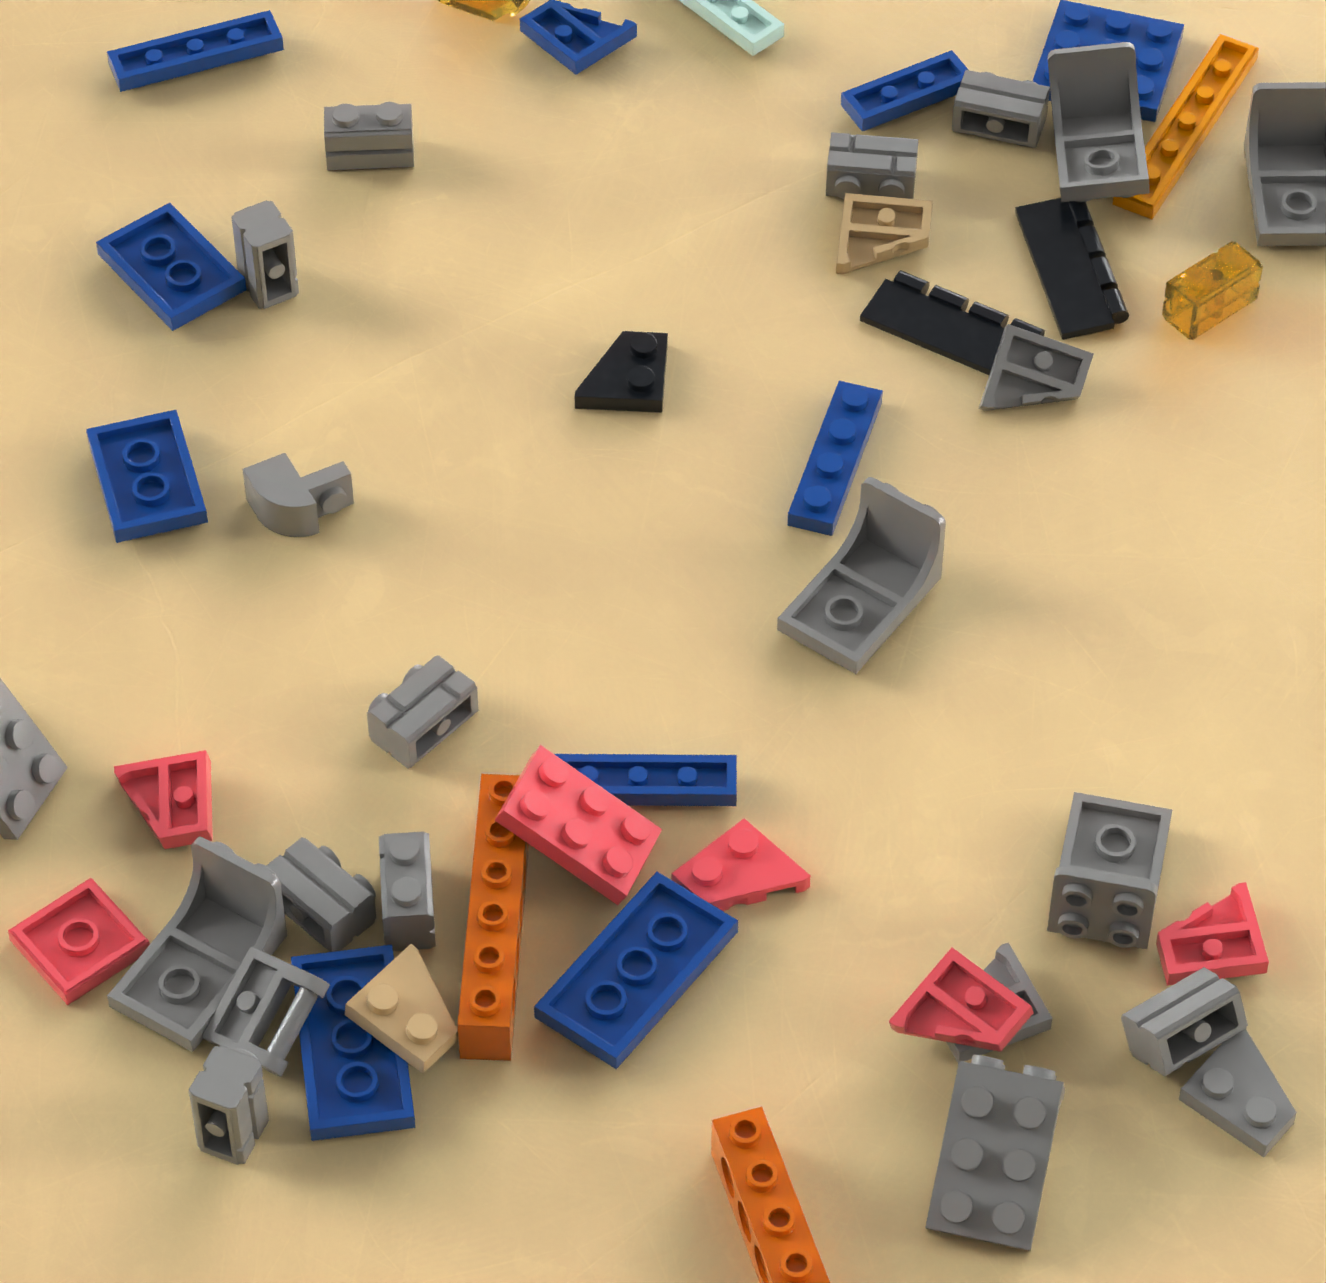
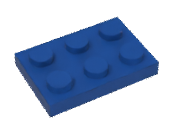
M170 202L96 242L98 255L172 331L247 290L245 277Z
M177 410L86 429L90 451L116 543L208 523L206 507Z

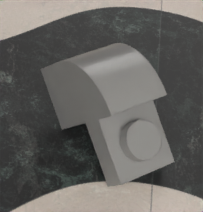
M282 453L243 469L246 500L259 521L266 528L280 535L306 537L318 534L319 517L336 513L354 504L351 472L344 461L300 477L286 453Z

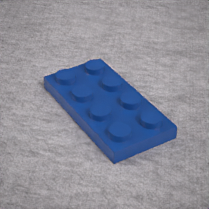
M657 871L534 1006V1018L617 1069L738 933V920Z
M392 944L291 957L292 965L330 984L324 998H317L299 1032L311 1141L416 1128L408 1063L345 1016L346 1003L394 960ZM294 986L295 996L300 989L297 986Z

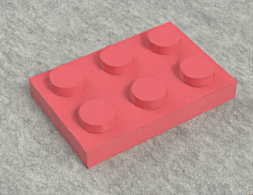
M542 745L530 757L495 818L496 822L616 905H619L627 897L662 831L660 827Z

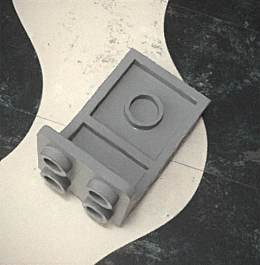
M1120 42L1050 51L1048 54V68L1061 202H1087L1092 199L1109 197L1128 198L1138 194L1150 193L1140 115L1134 45L1130 42Z
M1326 82L1258 83L1252 89L1244 140L1257 246H1326Z
M868 477L861 484L858 513L847 538L833 558L778 617L777 630L857 674L941 579L946 527L944 517L933 507L921 504L899 492L894 486L882 483L873 477Z
M0 678V835L3 839L18 840L68 767Z
M1074 792L1060 865L1056 868L1047 931L1060 933L1074 939L1088 938L1109 942L1122 948L1137 947L1147 949L1172 809Z
M197 837L191 845L193 857L192 876L187 892L176 913L107 995L109 1007L191 1052L204 1039L202 1035L250 946L272 955L287 937L281 883L275 872L266 865L260 863L253 864L237 856L224 843L218 841L211 842L203 837Z
M973 1054L971 1063L959 1061L925 1228L1031 1251L1061 1101L1064 1099L1065 1094L1064 1082L1056 1081V1072L1053 1070L1024 1065L1022 1074L1005 1070L1003 1060Z

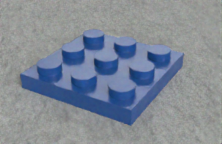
M1060 0L1033 82L1050 87L1048 54L1054 49L1130 42L1135 47L1141 119L1156 122L1183 37L1184 24ZM1051 92L1049 93V101H1051Z

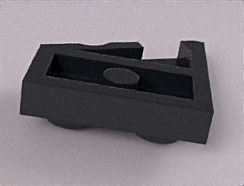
M623 331L575 391V409L662 413L668 333Z

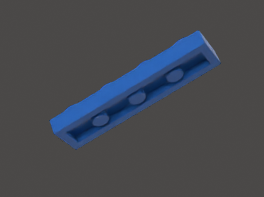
M268 10L107 51V56L113 76L120 92L282 51L284 46L283 37L271 11Z
M838 381L789 509L787 526L833 536L881 407L883 390Z
M555 754L628 806H736L737 755Z

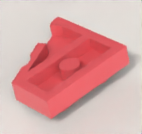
M206 750L114 766V773L120 785L164 849L192 845L197 837L213 841L211 760Z
M745 818L671 873L672 881L722 911L729 910L730 907L736 904L750 905L766 901L767 893L793 887L795 893L804 892L810 887L811 877Z
M1246 882L1233 886L1230 895L1211 906L1208 902L1192 911L1190 917L1186 920L1176 921L1157 934L1156 946L1167 986L1176 984L1203 967L1217 974L1219 979L1267 973L1269 960Z
M951 947L889 1020L891 1029L900 1034L1001 1052L1034 1012L1029 1003Z

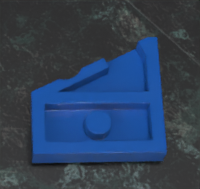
M549 0L520 18V31L576 75L636 38L637 24L627 19L624 20L622 26L602 21L601 12L587 8L578 9L568 3Z

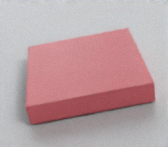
M89 878L8 930L9 939L67 1005L137 961L150 945L149 940L92 878Z

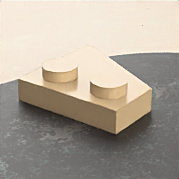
M845 193L836 273H848L927 248L929 245L933 201Z
M412 944L405 948L346 1003L345 1016L422 1074L457 1042L458 1029L418 949Z

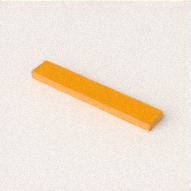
M1222 34L1218 36L1145 146L1150 193L1138 194L1128 198L1113 197L1112 205L1149 219L1154 218L1256 62L1259 51L1258 47Z

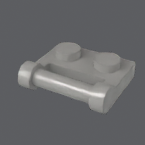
M250 946L205 1029L202 1038L215 1046L221 1045L232 1050L235 1048L245 1049L259 1059L263 1069L281 1077L288 1065V1062L285 1060L317 998H324L330 984L305 970ZM291 985L299 987L300 989L267 1050L259 1047Z

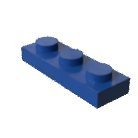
M951 50L842 92L841 106L863 132L957 95L964 72L969 69Z

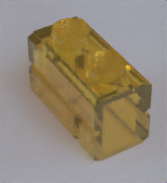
M1231 241L1218 249L1217 253L1210 254L1166 282L1164 295L1166 300L1163 302L1162 315L1168 323L1186 338L1194 340L1258 299L1260 287L1258 282L1261 280L1263 266L1257 258L1236 241Z

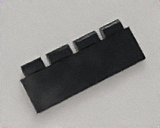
M1061 198L1015 207L1016 217L1062 340L1114 329L1115 324L1125 322L1129 318V313L1118 289V284L1109 261L1106 258L1098 232L1093 226L1094 222L1086 202H1061Z
M902 270L897 273L894 282L888 279L884 280L860 315L861 322L987 375H990L1004 329L1009 319L1008 314L976 301L969 309V313L965 311L969 298L938 285H935L929 296H926L929 282ZM1017 318L1010 324L1042 336L1045 334L1044 329Z

